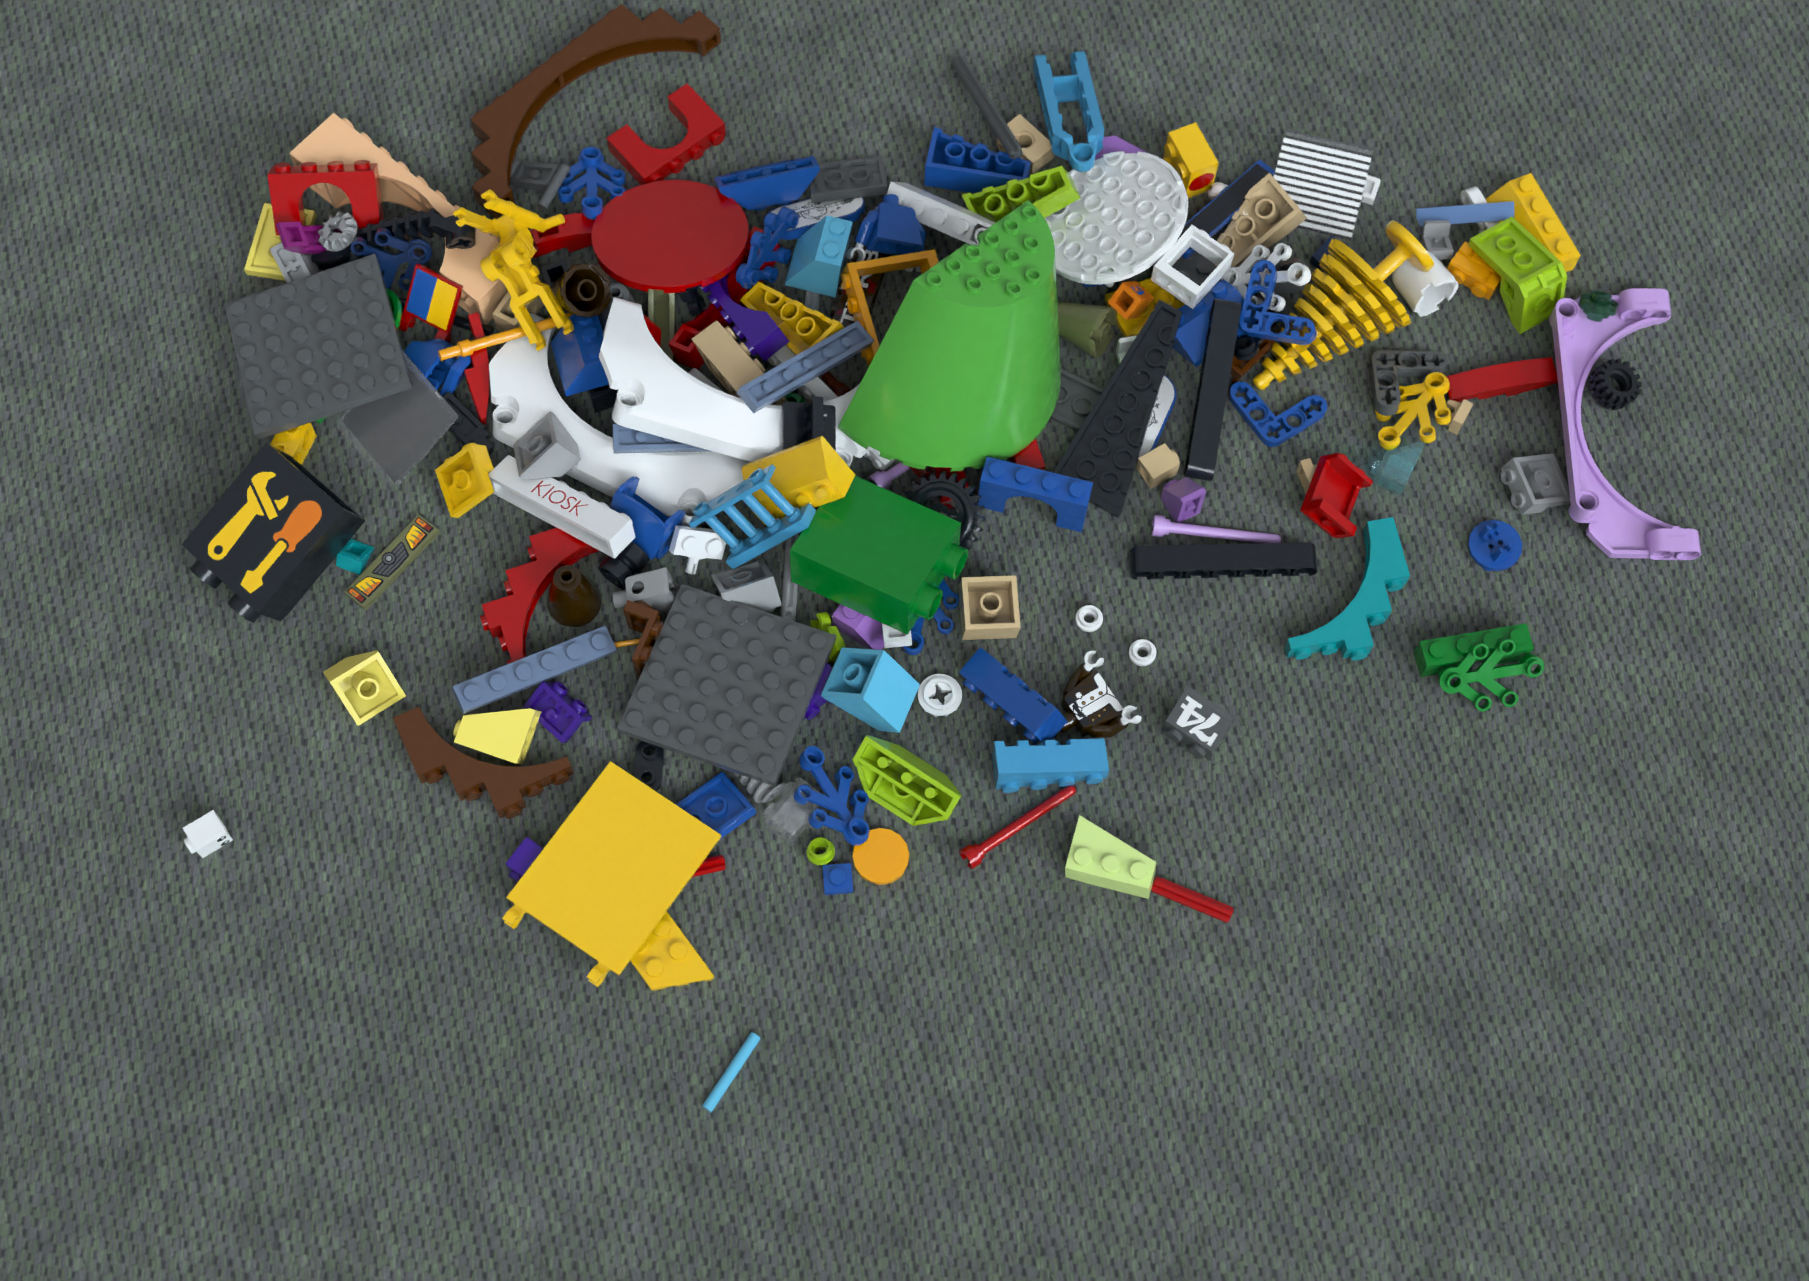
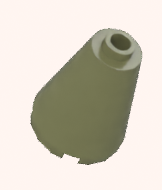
M1057 301L1059 335L1088 355L1095 358L1097 356L1101 357L1114 335L1109 332L1111 325L1116 326L1117 324L1116 310L1110 306Z

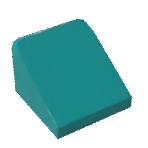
M350 539L338 553L336 566L361 575L375 548Z

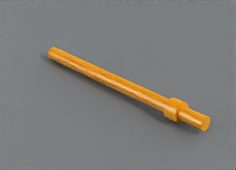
M571 312L565 313L568 318L574 315ZM552 317L534 322L540 332L557 327ZM520 326L472 341L466 339L457 342L455 346L438 350V356L440 361L456 356L466 357L473 355V351L526 336Z

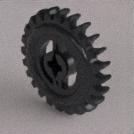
M942 471L939 478L936 472H931L930 480L927 476L922 475L921 485L913 481L912 487L914 491L905 490L909 500L925 506L930 499L942 495L949 497L955 502L959 512L948 503L935 504L930 509L938 513L943 512L947 515L957 516L949 518L961 522L959 546L971 550L968 540L973 542L979 540L973 532H982L983 528L978 526L977 522L986 519L983 516L977 515V512L985 509V506L975 504L982 497L981 495H971L976 487L969 486L965 488L968 481L967 478L957 482V473H953L948 479L947 471Z

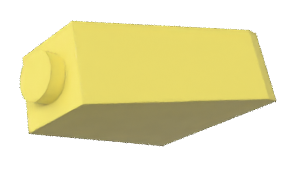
M529 708L463 715L462 720H458L455 725L453 735L456 737L454 742L512 763L523 765L542 712Z

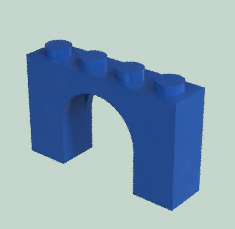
M987 457L980 479L979 495L982 497L978 500V505L985 506V509L1004 513L1008 498L1017 496L1034 498L1049 504L1056 510V526L1082 532L1093 482Z

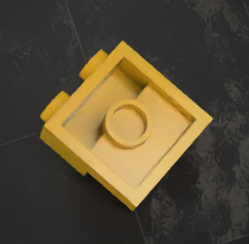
M477 443L466 444L462 447L461 451L445 459L444 463L435 469L451 517H461L494 493L488 475L494 468L487 448L484 445H477Z

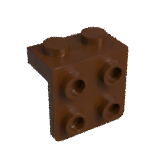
M627 600L623 611L628 628L643 633L632 657L636 675L640 677L662 630L663 622H661L659 611L652 609L649 604L643 601H636L635 603Z

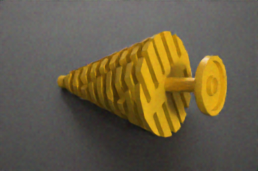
M1393 220L1385 227L1386 235L1396 249L1374 269L1343 242L1337 239L1331 240L1327 247L1328 256L1324 253L1319 261L1322 271L1316 268L1311 275V280L1315 287L1307 283L1303 290L1307 301L1299 297L1294 305L1300 317L1310 319L1314 323L1317 331L1316 338L1308 345L1282 342L1287 348L1286 351L1275 342L1271 352L1276 360L1273 362L1266 356L1262 362L1265 370L1253 378V383L1259 390H1264L1273 379L1278 383L1287 380L1282 372L1284 369L1292 375L1302 373V370L1294 361L1296 358L1309 369L1318 366L1307 348L1321 361L1327 362L1333 359L1329 349L1338 355H1343L1349 351L1345 343L1353 348L1363 346L1364 341L1360 337L1361 335L1367 341H1374L1380 338L1379 332L1386 335L1395 331V326L1403 328L1410 325L1411 319L1409 314L1406 313V309L1396 299L1398 297L1383 281L1406 260L1422 272H1428L1435 265L1422 244L1404 226ZM1292 312L1289 314L1290 316H1297ZM1291 323V330H1294L1293 324ZM1304 326L1303 330H1294L1298 331L1301 337H1304L1305 333H1310L1307 326Z

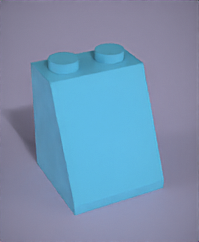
M827 215L800 236L796 242L785 285L836 298L841 273L847 257L853 222Z
M842 647L821 696L876 730L900 733L920 684L884 650Z

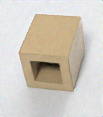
M1164 443L1139 457L1136 469L1150 489L1178 473L1180 459L1174 450H1170Z

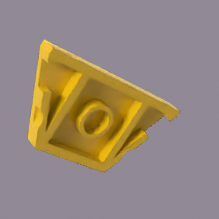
M668 912L664 914L630 960L651 991L671 986L688 985V983L711 981L715 978Z

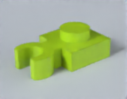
M821 612L816 614L818 619L810 621V626L836 635L837 640L827 661L830 664L837 660L842 647L846 648L837 626H831L829 614Z

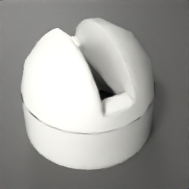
M1222 182L1212 183V189L1207 191L1209 199H1215L1228 185Z

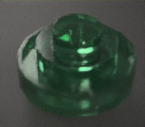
M1591 291V294L1581 295L1578 306L1583 309L1587 319L1601 322L1609 316L1616 315L1619 304L1608 293Z

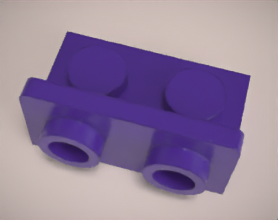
M542 681L523 708L541 711L539 722L561 743H567L579 726L585 721H590L593 716L587 712L588 707L582 701L573 699L567 694L568 689L565 685L558 681Z

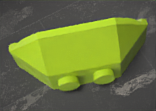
M866 735L853 758L862 786L868 797L912 826L948 820L962 797V794L947 775L900 745Z

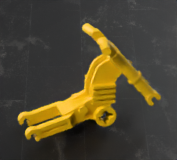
M489 189L481 194V197L487 201L484 203V207L503 214L502 217L491 220L486 218L485 215H478L463 207L455 210L453 215L459 218L456 224L460 227L469 225L483 233H489L500 238V243L495 245L489 253L490 255L480 261L482 272L490 281L500 279L505 284L511 296L509 305L528 337L529 343L531 345L536 343V350L540 351L546 347V341L525 305L540 297L557 328L563 327L564 335L571 333L574 330V326L565 315L550 286L541 283L538 278L539 270L531 262L537 250L533 246V238L528 228L545 232L549 228L564 224L565 219L562 214L543 219L538 214L517 206L511 201L498 198L495 192Z

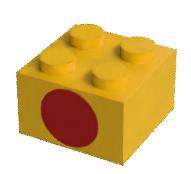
M1195 122L1168 132L1162 159L1177 171L1185 186L1188 198L1211 190V184L1214 183L1219 162L1197 123Z

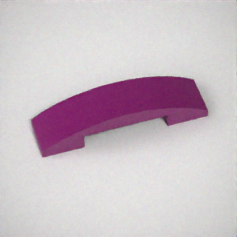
M278 222L276 224L285 250L301 254H319L328 251L318 241L320 239L318 231L323 229V225L302 226L301 222ZM335 228L333 230V233H342L340 229Z

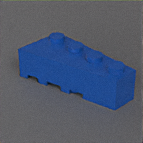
M934 127L925 165L924 186L978 193L990 186L995 188L1005 185L1008 181L1014 179L1019 181L1029 178L1030 161L1019 157L1011 159L1008 153L1002 151L995 153L987 149L986 145L980 143L974 145L963 141L964 137L956 134L952 137L942 133V129Z
M981 647L959 671L965 678L962 683L974 694L978 690L984 694L985 697L982 700L993 710H996L997 707L1003 710L1005 714L1002 717L1013 727H1016L1018 724L1025 729L1023 735L1035 745L1038 741L1042 743L1044 740H1052L1068 722L1050 702L1048 703L1034 689L1030 690L1019 677L1009 673V670Z

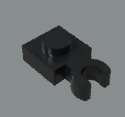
M698 286L686 288V292L678 293L682 302H687L692 316L701 314V307L706 305L702 296L697 292Z

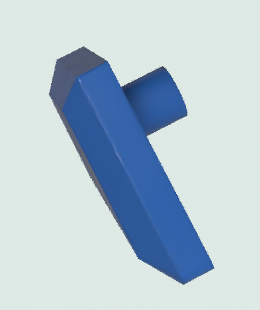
M470 355L466 357L460 356L457 360L454 358L446 359L444 365L450 368L439 394L440 397L444 396L448 391L453 394L465 377L464 370L470 368Z

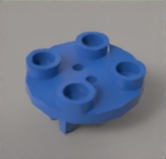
M1489 520L1481 522L1474 527L1468 537V550L1473 560L1484 570L1501 571L1516 564L1522 554V541L1517 531L1503 521Z

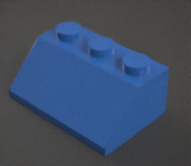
M1224 279L1216 283L1194 309L1186 304L1178 309L1182 312V318L1173 349L1195 367L1202 364L1210 311L1214 298L1241 303L1242 311L1244 298L1234 286ZM1253 311L1251 322H1246L1249 328H1252L1253 324H1258ZM1240 324L1238 325L1236 340L1245 335Z
M571 315L569 319L574 326V330L564 335L562 327L551 342L566 396L609 384L599 359L604 333L598 315L592 317Z

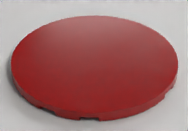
M663 180L636 186L623 192V195L613 198L605 205L602 213L596 217L591 235L593 252L598 260V264L616 281L628 287L646 292L652 289L663 290L664 293L686 292V288L698 285L701 288L730 273L746 253L749 227L745 213L740 205L733 198H728L720 193L717 188L694 181Z

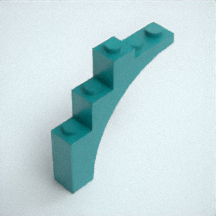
M1394 517L1367 521L1363 529L1366 549L1365 572L1357 595L1345 610L1328 624L1310 633L1289 638L1284 647L1287 658L1295 656L1296 660L1310 657L1311 653L1321 652L1322 655H1330L1336 653L1338 649L1341 651L1342 658L1351 657V660L1357 661L1367 657V654L1370 653L1374 646L1369 625L1377 626L1383 624L1392 612L1387 590L1394 592L1402 589L1410 577Z

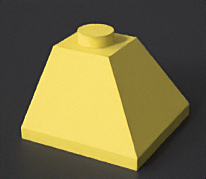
M377 650L346 657L323 672L357 726L406 697Z

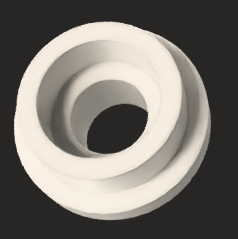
M1086 605L1077 611L1075 621L1081 630L1094 632L1101 627L1103 615L1097 607ZM1090 615L1094 618V621L1087 623L1084 617Z
M1136 640L1129 648V658L1138 666H1148L1156 658V648L1148 640ZM1143 649L1147 652V656L1140 657L1137 652Z

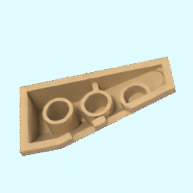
M1270 173L1248 191L1244 197L1245 201L1238 212L1234 213L1229 226L1217 240L1218 243L1226 245L1234 253L1231 267H1239L1250 256L1256 245H1263L1269 248L1307 219L1302 210Z

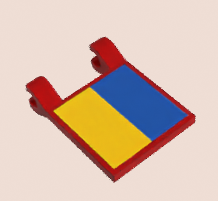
M419 263L416 264L398 329L406 332L408 327L413 328L416 317L439 329L434 339L439 338L450 344L451 329L463 286Z

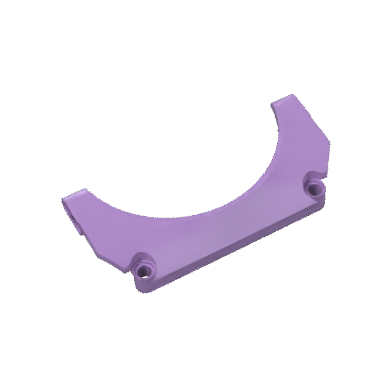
M1632 288L1622 291L1619 295H1582L1575 300L1562 298L1557 302L1549 316V323L1553 330L1571 503L1568 512L1574 521L1590 523L1586 529V535L1610 558L1693 560L1701 556L1699 533L1697 530L1683 529L1679 526L1670 525L1646 514L1628 502L1610 485L1600 472L1588 450L1581 423L1582 393L1594 363L1610 346L1626 335L1645 327L1664 323L1671 318L1669 292L1665 289Z

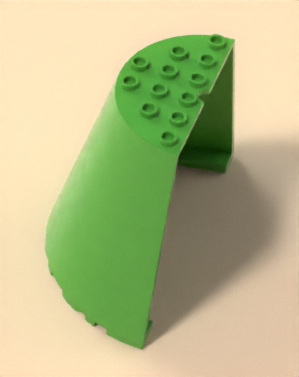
M1029 200L977 236L978 245H968L966 243L914 279L838 426V429L865 449L870 446L880 451V457L888 460H899L903 465L924 470L926 466L950 468L951 472L963 471L966 467L984 468L987 457L1006 460L1026 448L1045 428L1056 406L1061 386L1055 247L1053 236L1046 220Z

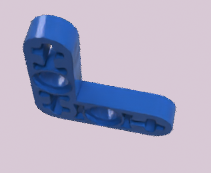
M1261 260L1257 262L1252 268L1239 319L1243 333L1251 337L1299 345L1312 343L1316 338L1317 331L1310 319L1269 312L1277 280V271L1271 261ZM1265 269H1268L1270 275L1268 274V275L1265 276V278H1264V285H1265V286H1262V285H1261L1262 278H1261L1259 272L1262 273V272H1264ZM1257 292H1262L1266 295L1265 300L1261 304L1251 302L1252 296ZM1253 310L1256 311L1255 319L1258 324H1253L1252 328H1249L1246 322H1251ZM1281 321L1285 324V328L1281 333H1273L1271 331V326L1274 322ZM1290 324H1293L1294 330H1303L1304 326H1307L1310 333H1305L1304 337H1301L1298 331L1291 330Z
M1234 383L1229 392L1231 404L1258 438L1269 447L1279 446L1324 417L1327 410V402L1323 397L1311 395L1280 415L1275 416L1248 383ZM1237 390L1240 393L1246 392L1245 400L1241 396L1236 397ZM1311 404L1313 406H1320L1319 412L1312 410L1306 418L1305 412L1310 409ZM1259 410L1263 413L1264 418L1255 420L1251 418L1249 412ZM1294 416L1300 420L1301 424L1297 427H1292L1287 423L1286 419ZM1280 426L1283 427V429L1278 432L1277 438H1275L1274 436H1267L1269 430L1271 432H1275L1280 428Z

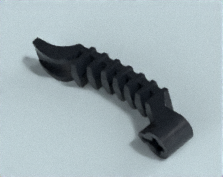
M432 208L430 212L418 211V214L415 215L408 213L405 214V217L398 218L395 216L389 221L381 220L375 225L367 224V227L362 229L357 227L355 238L361 237L366 240L367 245L384 251V246H379L375 242L374 237L379 228H386L391 232L392 236L408 242L409 236L413 239H422V235L433 238L434 233L443 238L446 237V248L469 249L476 244V228L469 225L460 227L456 224V221L459 220L457 216L452 215L445 218ZM384 234L378 235L381 240L387 239V236ZM350 244L340 251H325L312 255L311 261L325 271L366 256L353 254ZM361 244L354 245L357 249L364 248Z

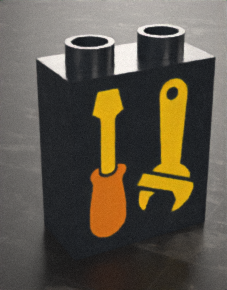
M266 442L182 543V546L197 558L190 567V570L200 580L214 589H217L223 582L235 592L227 603L238 614L252 623H255L260 615L282 621L363 525L365 520L290 454Z

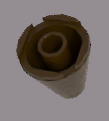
M580 263L570 267L550 287L561 308L579 317L599 315L607 308L611 300L609 277L603 269L595 264Z
M565 565L558 568L554 573L547 597V608L551 617L560 625L569 627H581L590 623L598 615L602 600L598 587L574 566Z

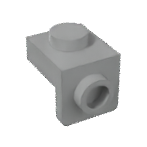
M1448 220L1425 221L1421 238L1422 246L1425 250L1434 254L1439 261L1452 259L1454 250L1449 239L1450 222Z

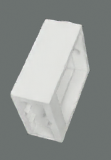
M1191 225L1154 265L1151 280L1194 309L1230 269L1234 253L1226 245L1212 239L1204 230ZM1189 247L1217 265V268L1200 286L1172 267Z

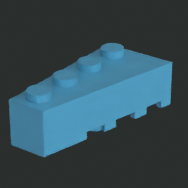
M1070 739L1065 742L1066 745H1060V742L1055 740H1044L1038 746H1032L1028 740L1017 741L1016 745L1005 746L1004 741H994L992 765L996 790L1002 789L1004 793H1013L1019 791V787L1030 786L1032 790H1041L1047 788V784L1058 783L1059 787L1075 785V781L1086 780L1087 784L1101 783L1103 778H1107L1109 773L1105 739Z

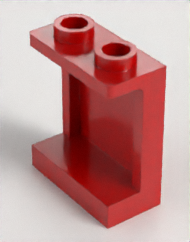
M1342 453L1320 456L1300 511L1331 537L1336 539L1352 537L1355 535L1357 526L1349 521L1360 489L1371 487L1373 480L1362 469L1357 468L1350 462L1348 457Z

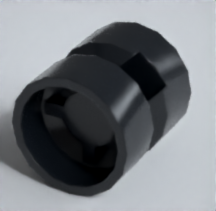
M631 541L615 559L607 556L598 569L609 582L619 589L625 590V579L634 576V572L640 573L650 560L647 554Z

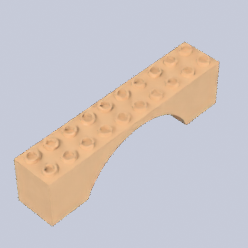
M334 113L289 153L294 166H301L305 162L327 165V163L332 161L354 164L355 161L368 160L370 163H377L382 201L401 204L417 212H430V209L434 208L445 218L452 216L453 212L460 208L458 205L453 206L447 202L446 197L440 191H433L429 188L427 182L421 176L415 177L411 174L403 162H396L392 159L385 148H378L374 145L367 134L356 131L349 120L346 118L341 119ZM317 183L310 186L313 191L335 208L351 204L345 192L335 185ZM476 229V244L474 247L469 249L446 248V237H444L445 255L439 271L440 275L463 286L458 305L469 314L478 312L481 323L487 325L493 319V312L508 290L500 279L490 281L484 275L480 261L490 255L489 253L495 245L500 243V238Z

